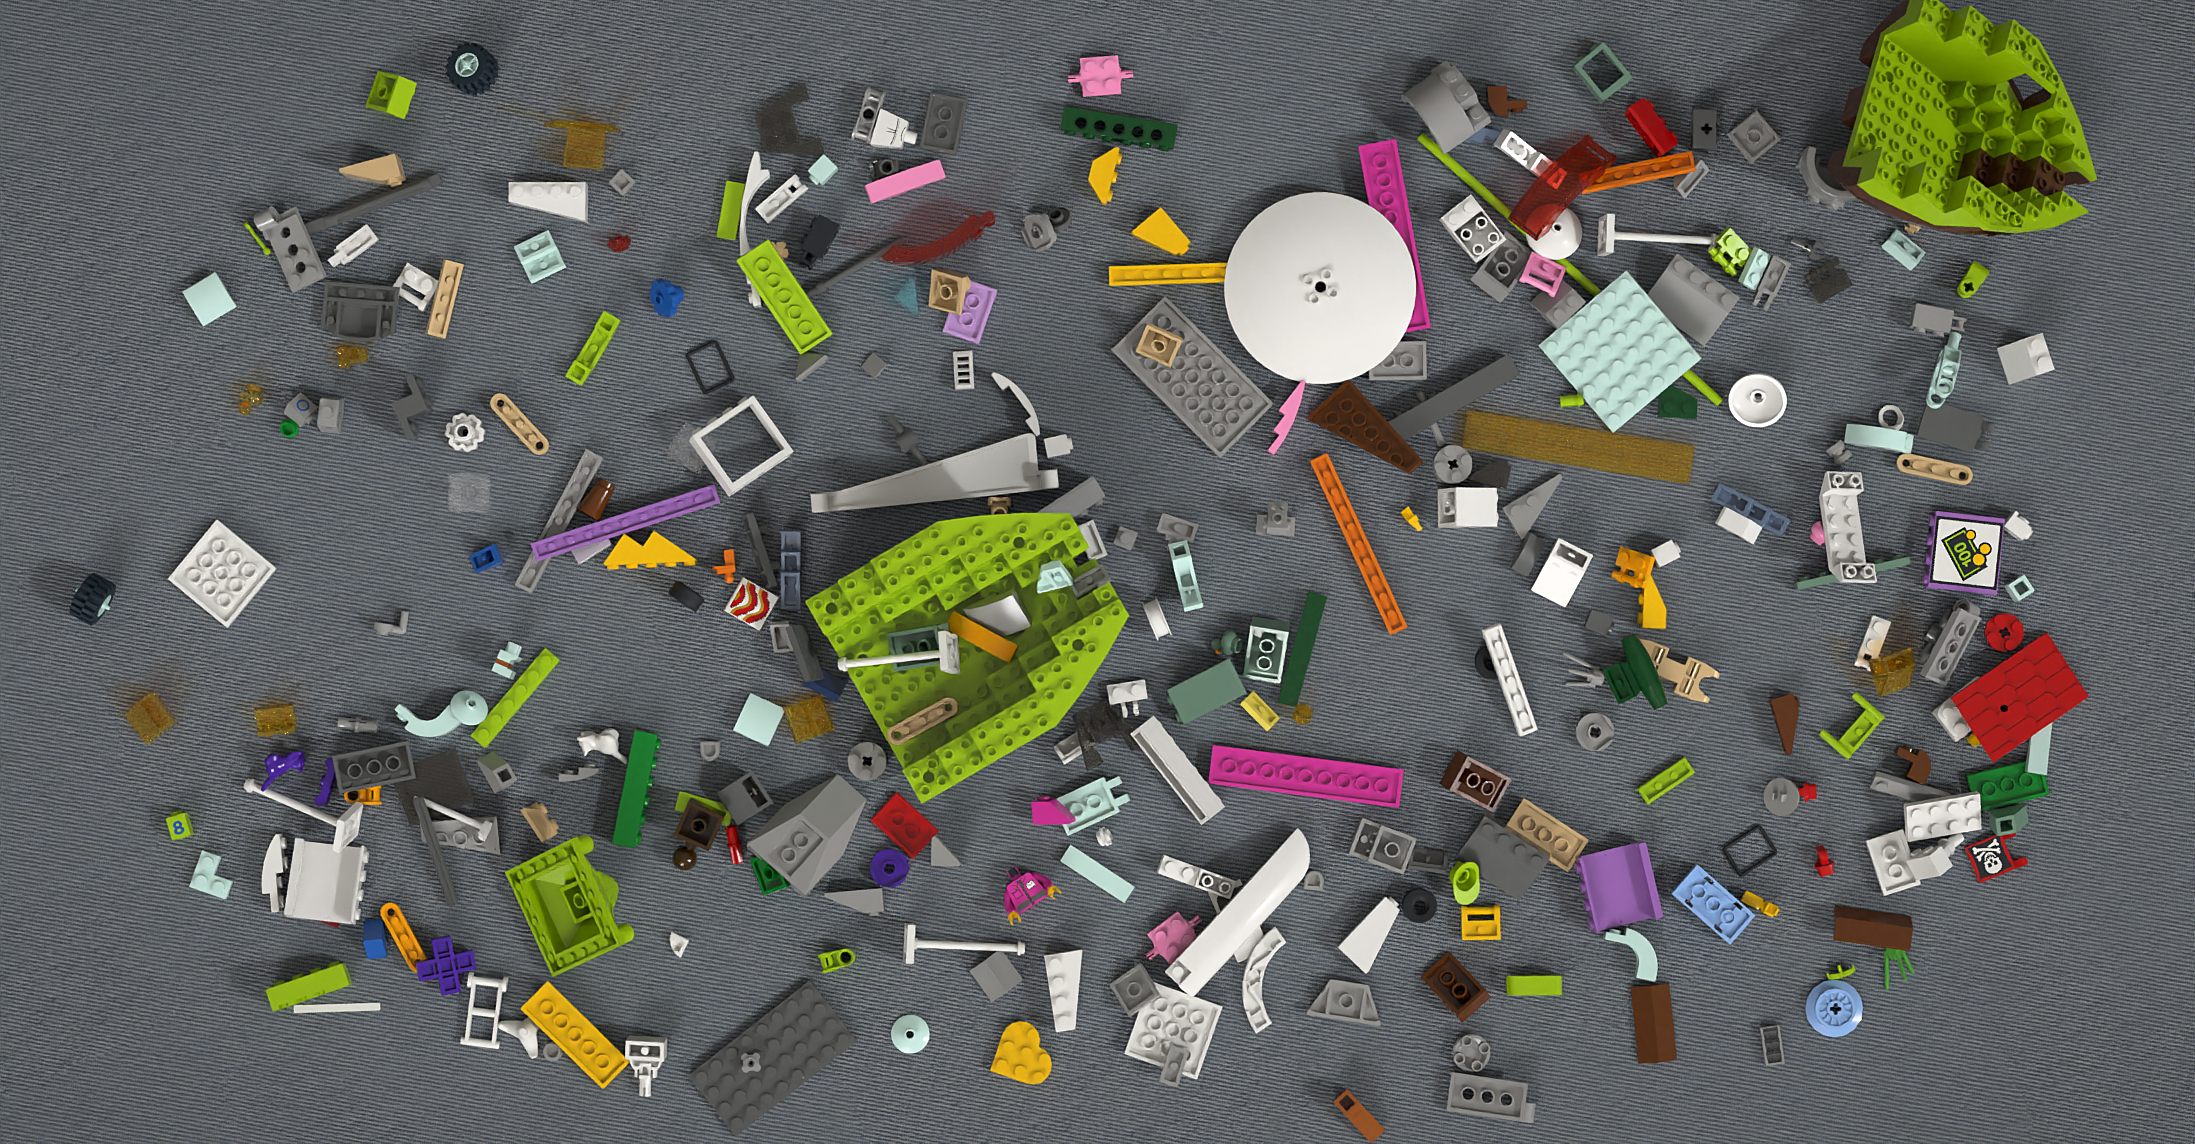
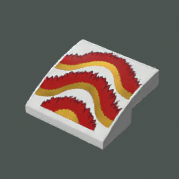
M742 577L724 611L760 631L779 597Z

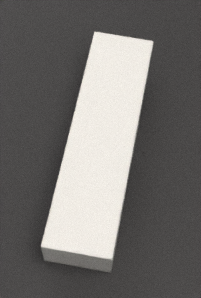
M1503 129L1493 144L1554 189H1558L1567 175L1565 171L1542 153L1534 150L1512 131Z

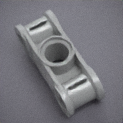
M871 86L867 87L851 139L858 138L870 144L879 111L883 106L887 91L880 92L871 89ZM867 110L874 112V117L871 120L864 118V113Z

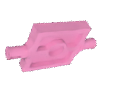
M1118 55L1080 58L1079 74L1068 75V78H1076L1068 79V83L1080 82L1083 97L1121 94L1122 78H1133V74H1127L1133 73V69L1121 71Z
M1176 911L1147 933L1153 942L1154 948L1145 955L1151 960L1160 954L1171 965L1197 937L1193 928L1202 920L1197 915L1188 922Z

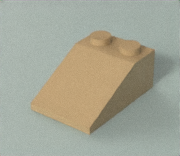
M396 154L339 168L340 173L345 177L391 185V187L400 186L402 181H406L401 158Z

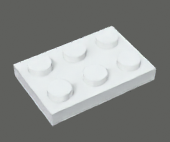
M1903 829L1865 841L1883 896L1921 884L1920 880H1916L1906 862L1911 857V852Z

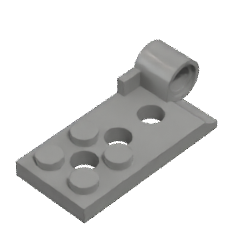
M270 206L254 215L255 225L263 232L265 239L270 240L292 293L298 292L327 277L297 207H293L279 215L278 211ZM285 227L290 229V236L288 238L283 233ZM294 244L298 248L296 255L291 252V247ZM301 262H303L306 266V269L303 273L299 270V264Z
M1960 599L1955 603L1953 612L1938 641L1933 646L1928 660L1923 665L1920 675L1944 686L1947 685L1981 620L1978 605L1966 599Z
M1452 1072L1446 1110L1533 1123L1536 1103L1526 1102L1528 1083ZM1467 1088L1472 1089L1474 1092L1473 1098L1469 1100L1463 1096V1091ZM1485 1091L1492 1093L1493 1099L1491 1102H1485L1482 1099V1094ZM1504 1094L1512 1097L1510 1105H1504L1501 1102V1097Z

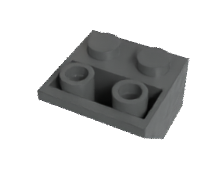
M752 770L716 793L736 825H739L773 803Z

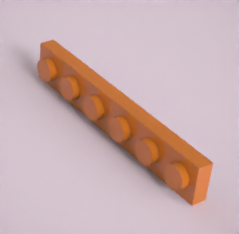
M1692 151L1578 175L1582 194L1694 172L1696 168Z

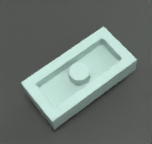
M1754 247L1738 282L1751 290H1756L1771 255Z

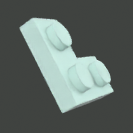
M202 850L189 887L227 899L233 881L215 875L222 856Z

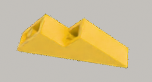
M653 531L644 546L623 534L604 562V565L607 566L608 570L619 569V565H626V569L638 568L639 564H645L646 568L657 567V564L665 563V567L676 566V563L684 562V566H694L698 560L656 531Z

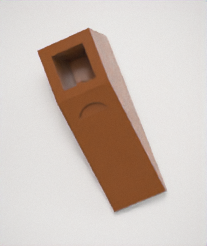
M1347 1088L1332 1100L1370 1143L1385 1131Z

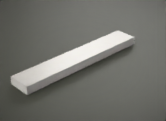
M1497 623L1482 629L1518 736L1521 737L1538 730L1501 624Z

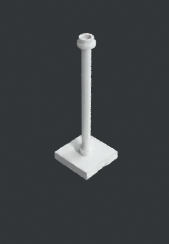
M1606 214L1599 218L1597 256H1607L1613 253L1615 239L1710 244V246L1719 247L1715 242V239L1719 236L1716 234H1712L1711 237L1615 232V214Z
M939 631V650L852 660L842 657L838 660V668L845 672L850 667L940 658L941 671L961 674L958 635L951 634L948 631Z
M248 778L244 784V789L249 793L255 791L336 826L333 851L340 853L358 836L363 809L362 803L355 802L337 819L268 788L262 792V786L256 784L255 779Z
M905 923L903 962L914 964V950H917V948L1017 952V955L1025 952V943L1018 941L1017 944L918 940V938H915V924Z

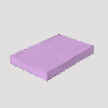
M971 281L970 289L965 292L962 314L957 315L949 312L943 332L979 344L998 290Z

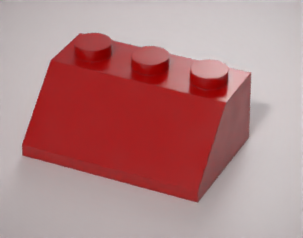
M1642 98L1631 105L1624 112V115L1654 156L1659 158L1678 144L1676 141L1678 138L1672 130L1669 131L1666 128L1664 118L1655 113L1653 103L1649 99Z

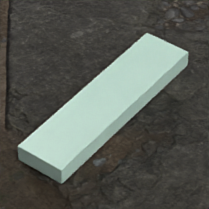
M1072 845L1069 846L1060 860L1123 903H1125L1135 888Z

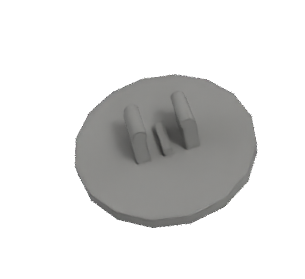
M1776 778L1770 781L1765 788L1764 803L1772 814L1787 816L1793 813L1798 806L1799 791L1791 780Z

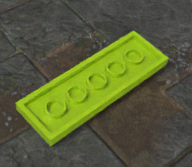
M769 238L736 259L800 355L833 334Z

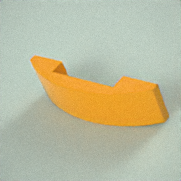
M954 610L947 621L951 632L1008 663L1011 662L1019 647Z

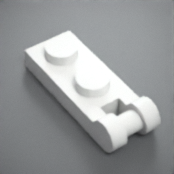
M796 174L755 208L768 224L808 190L805 184L802 185L800 183V178ZM792 185L796 188L794 193L789 190Z
M1874 615L1871 616L1854 661V666H1862L1867 671L1873 672L1891 624L1890 621ZM1864 654L1871 656L1869 661L1863 659Z

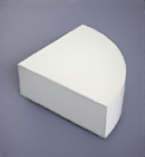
M671 932V948L681 958L689 939Z

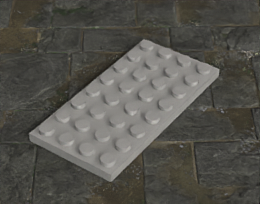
M1166 296L1111 350L1219 458L1274 404ZM1147 323L1183 338L1171 367L1135 352Z

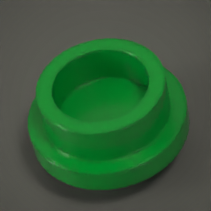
M285 419L280 425V432L283 436L292 438L298 434L299 426L293 420Z

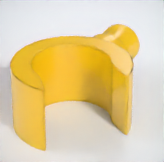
M1409 507L1400 512L1405 520L1416 528L1417 531L1422 530L1418 517L1412 513Z

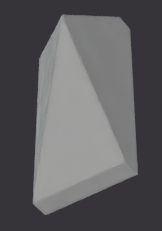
M1700 158L1694 159L1696 171L1674 175V188L1684 199L1709 171V168Z
M803 353L799 355L796 380L801 382L829 360V358L824 354Z
M789 621L770 623L774 653L793 651L786 631V627L790 626Z

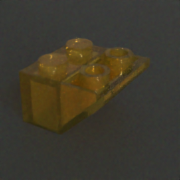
M1911 648L1896 650L1868 660L1878 697L1909 687L1916 668Z
M156 692L147 694L125 714V717L147 746L179 723Z

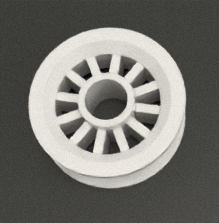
M1156 596L1153 601L1145 604L1142 602L1157 641H1159L1158 638L1166 634L1172 635Z

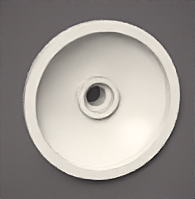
M1542 205L1532 212L1526 223L1525 233L1528 244L1534 252L1550 260L1564 259L1574 253L1580 245L1582 239L1581 223L1575 213L1563 205ZM1554 226H1559L1560 231L1555 230Z
M1752 373L1741 377L1734 383L1729 393V407L1732 414L1738 421L1751 427H1764L1773 424L1783 415L1787 404L1786 392L1781 383L1772 376L1762 373ZM1760 393L1761 396L1757 397L1755 394Z

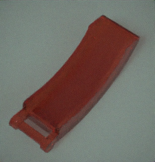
M1589 134L1585 135L1580 142L1563 153L1537 178L1517 203L1508 219L1533 239L1539 240L1550 231L1554 222L1568 205L1588 186L1604 175L1606 169L1616 161L1617 156L1614 153H1609L1593 141V137ZM1589 146L1596 153L1602 156L1605 160L1600 159L1597 155H1595L1586 147Z
M991 211L985 212L979 219L971 215L957 229L935 242L916 247H898L894 245L882 256V259L886 264L895 266L923 265L944 259L965 247L973 239L977 241L984 234L983 230L987 226L992 227L995 224V215Z

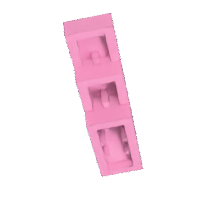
M936 160L865 185V189L872 204L942 180L946 176L940 160Z
M1303 380L1278 411L1284 417L1273 430L1278 435V438L1267 451L1271 455L1276 453L1294 422L1305 386Z

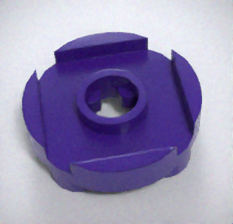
M885 849L874 856L870 872L874 881L879 885L896 887L906 879L909 872V864L901 852L895 849ZM886 863L894 864L895 867L892 874L889 871L885 872Z

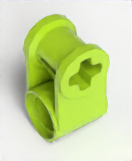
M1973 261L1957 287L1958 295L1962 298L1971 297L1984 282L1990 270ZM1966 285L1970 286L1968 292L1965 291Z
M851 948L832 950L817 955L823 967L822 974L848 966L856 959V953ZM843 952H849L851 954V960L849 962L843 961Z

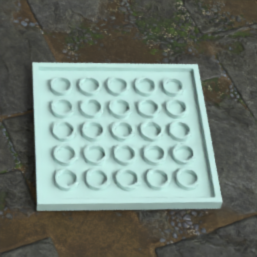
M1627 270L1538 345L1580 394H1583L1586 402L1613 433L1702 358Z

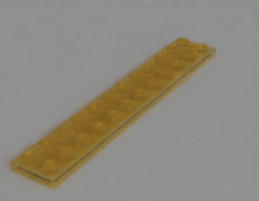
M1467 410L1462 448L1682 484H1689L1695 446L1470 410Z

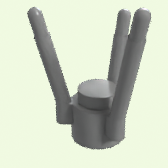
M1563 652L1564 656L1592 669L1588 670V672L1569 668L1568 672L1585 676L1586 681L1589 682H1566V686H1589L1595 688L1596 685H1602L1604 673L1599 670L1600 667L1593 666L1567 652Z

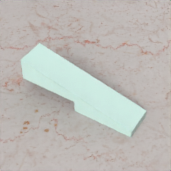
M2052 723L2030 737L2025 772L2047 775Z

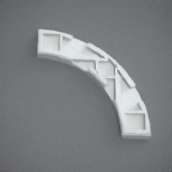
M1275 926L1254 947L1243 975L1242 997L1244 1008L1256 1034L1272 1023L1266 1013L1262 1000V980L1268 962L1275 952L1286 943Z

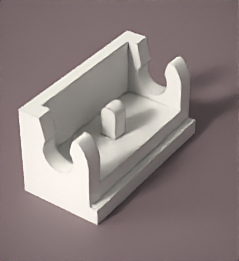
M1085 726L1055 745L1054 749L1065 765L1095 746L1096 742Z

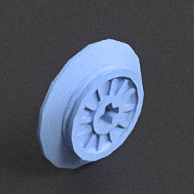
M1833 979L1823 981L1812 989L1807 997L1805 1010L1807 1020L1816 1031L1825 1036L1839 1037L1848 1034L1856 1028L1862 1017L1863 1006L1861 997L1854 987L1844 981ZM1834 1003H1836V1006L1839 1007V1010L1836 1011V1014H1834V1012L1830 1010V1007H1833Z

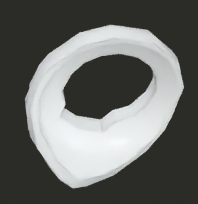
M1886 405L1881 408L1878 414V421L1882 428L1899 431L1903 425L1904 416L1898 407ZM1892 410L1897 414L1898 420L1896 425L1888 426L1884 422L1883 413L1885 411Z

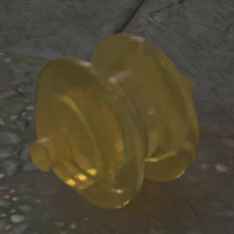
M1299 704L1296 706L1292 717L1296 723L1307 725L1310 723L1314 713L1310 706Z

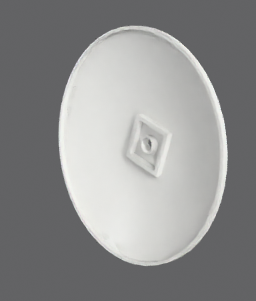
M1312 192L1292 196L1273 204L1247 225L1236 241L1228 260L1224 281V296L1228 317L1234 332L1246 350L1258 362L1276 374L1298 382L1303 380L1305 383L1329 384L1362 375L1382 362L1393 351L1403 337L1412 317L1416 297V279L1414 266L1406 244L1398 231L1382 214L1364 202L1349 196L1328 192ZM1317 282L1325 283L1326 290L1319 293L1315 290Z

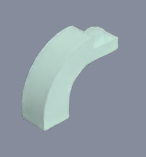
M1847 424L1844 443L1911 454L1914 435L1881 427Z
M1187 540L1168 544L1184 611L1202 608L1203 603Z
M399 704L395 708V711L398 712L396 716L403 722H409L405 729L418 736H442L450 733L461 724L453 716L450 705L446 707L440 716L429 721L418 718L403 704Z
M1628 928L1624 929L1623 935H1621L1620 930L1610 929L1609 932L1604 931L1603 939L1627 944L1635 952L1637 965L1634 977L1656 981L1657 957L1652 945L1644 936Z

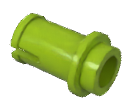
M1577 392L1574 395H1560L1561 408L1578 406L1579 408L1580 405H1584L1583 394Z

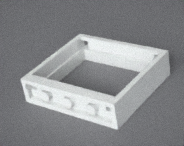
M754 395L749 399L747 397L741 399L737 403L738 406L734 409L732 407L727 408L722 412L723 416L719 419L717 417L712 418L707 422L708 426L705 428L699 427L692 432L693 436L689 440L729 497L788 458L794 452ZM750 406L781 451L732 483L701 438Z

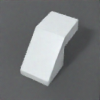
M1723 507L1715 522L1721 528L1738 535L1751 544H1754L1762 529L1761 526L1727 507Z

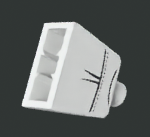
M880 109L870 144L873 147L902 150L904 142L915 144L918 133L907 131L909 127L908 121Z

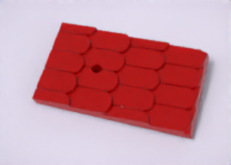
M2045 632L1950 698L1994 763L2089 696L2048 633ZM2002 705H2007L2005 711L2000 710Z

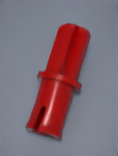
M730 825L725 827L728 839L727 847L730 850L732 863L739 864L743 862L740 846L742 842L739 841L737 825Z

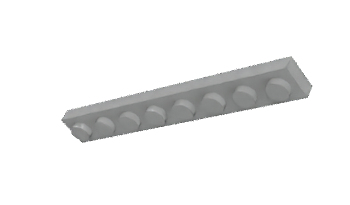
M587 449L585 450L538 541L565 533L577 510L576 507L581 503L604 459L603 457ZM532 551L515 585L533 594L552 557L536 562Z

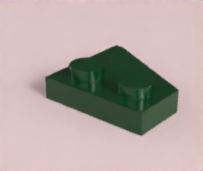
M1669 385L1658 395V417L1697 419L1698 399L1673 385Z

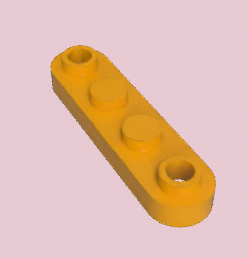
M387 903L381 908V917L409 968L417 973L416 960L428 958L400 907L396 903ZM390 908L395 912L393 916L388 914Z

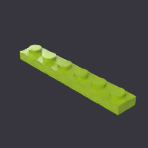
M545 648L470 736L486 748L561 660Z

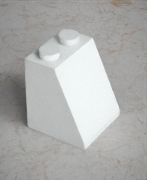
M2043 333L1997 348L2009 385L2054 370Z
M1455 487L1438 489V528L1496 527L1498 522L1497 488Z

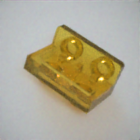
M293 703L255 708L254 713L258 727V737H271L274 734L281 733L288 735L296 731L297 719Z

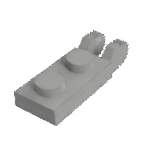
M1773 255L1758 286V292L1752 302L1753 305L1756 306L1759 303L1760 297L1764 293L1769 296L1763 305V310H1768L1791 265L1790 262Z

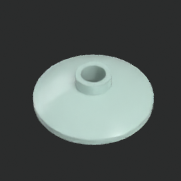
M460 691L453 696L450 702L453 716L463 724L477 725L483 722L487 716L488 707L485 700L473 691Z
M916 1015L900 1017L894 1023L891 1030L893 1044L897 1049L905 1053H916L922 1050L928 1043L930 1035L926 1022ZM908 1031L914 1033L912 1038L907 1037L906 1033Z

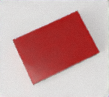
M898 792L871 819L876 826L912 859L939 832L935 826Z

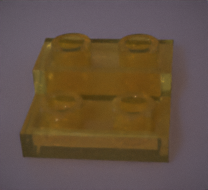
M822 695L783 708L795 744L834 731Z

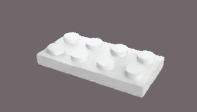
M1975 791L1904 804L1906 840L1911 842L1982 829L1980 793Z

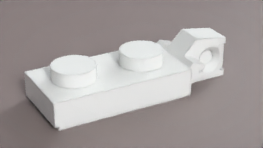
M366 224L336 246L334 250L335 255L328 259L333 267L341 262L345 265L379 241V239Z

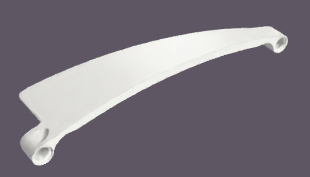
M1028 433L841 491L810 494L812 513L1055 489L1059 488L1057 469L1038 471L1035 435Z

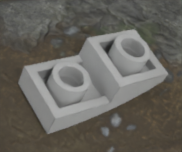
M584 764V767H579L578 775H576V771L564 770V774H559V781L567 782L586 779L598 774L600 768H595L596 764Z

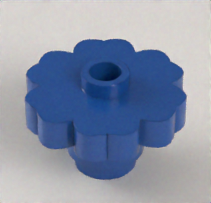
M663 278L652 282V289L649 291L650 301L654 304V310L659 316L664 315L665 318L676 314V307L684 299L682 288L672 285L669 280L664 281Z

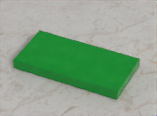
M2026 761L1968 774L1965 775L1969 792L1978 791L1980 793L1981 811L2050 795L2045 775L2025 772Z

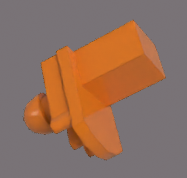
M734 549L724 550V566L712 567V570H716L718 575L725 574L724 579L729 584L734 580L732 573H737Z

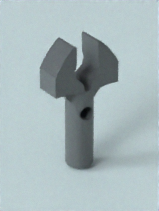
M1795 237L1790 239V244L1808 252V259L1816 261L1823 258L1816 255L1813 251L1814 249L1826 251L1821 242L1815 241L1814 244L1810 245Z

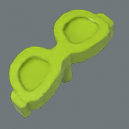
M1854 964L1851 965V968L1842 971L1841 965H1838L1839 973H1826L1828 979H1839L1854 973L1856 970Z

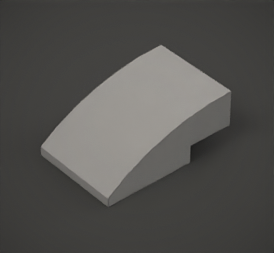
M1014 588L1001 594L996 592L963 608L970 620L1001 637L1032 625V617Z
M1360 817L1347 853L1404 874L1417 838Z

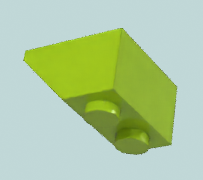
M378 71L365 107L393 117L405 119L417 83L399 75Z

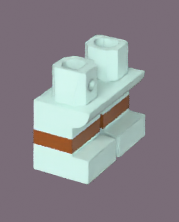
M509 641L505 651L500 650L491 671L513 680L516 672L511 671L514 662L522 660V658L518 657L522 647Z

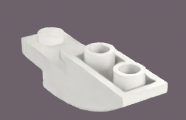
M275 834L266 853L262 871V894L270 893L272 912L283 911L282 907H285V898L281 896L280 889L283 888L282 876L279 877V873L286 872V868H289V860L287 856L285 857L284 849H287V841L283 834Z
M1162 855L1156 872L1227 899L1231 898L1236 881L1166 855Z

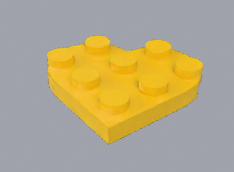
M1017 1021L1006 1027L990 1071L1028 1084L1042 1083L1048 1077L1052 1066L1051 1058L1045 1049L1039 1047V1033L1032 1024L1025 1021Z

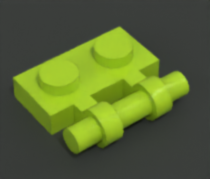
M1726 227L1715 239L1719 247L1716 249L1714 246H1711L1707 251L1711 254V258L1722 266V270L1725 273H1729L1734 277L1737 274L1734 265L1737 264L1743 267L1748 261L1752 250L1730 227ZM1724 252L1730 256L1728 260L1723 257Z

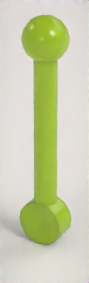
M247 221L243 223L262 247L263 253L269 255L270 249L263 244Z

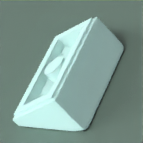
M1897 229L1893 231L1882 245L1885 251L1909 270H1912L1926 253Z

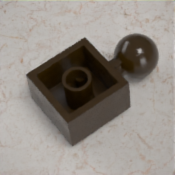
M690 798L673 835L686 841L684 846L677 848L673 853L672 861L676 868L687 871L695 866L697 862L696 846L706 851L710 850L726 812L695 798ZM699 820L702 821L704 824V826L702 825L701 828L698 827L697 822Z

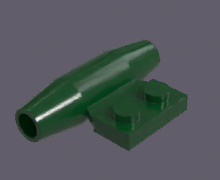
M1636 634L1622 639L1627 662L1620 661L1602 670L1618 705L1635 698L1640 692L1643 693L1654 710L1667 705L1668 701L1662 680L1644 645Z

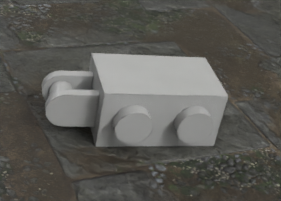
M1916 303L1912 308L1909 327L1914 328V332L1925 333V331L1933 332L1932 335L1944 337V334H1949L1950 330L1964 332L1963 325L1967 319L1953 316L1954 310ZM1952 320L1956 321L1955 327L1951 326Z

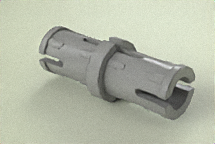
M339 717L338 729L355 730L358 733L360 731L377 733L378 721L363 720L360 717L356 719Z

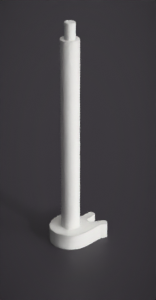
M424 798L427 807L480 829L478 838L485 842L491 830L492 822L486 820L484 823H481Z

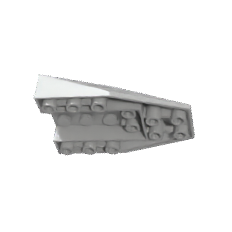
M836 775L786 803L747 843V848L760 860H765L790 883V886L805 898L843 856L867 799L841 776Z

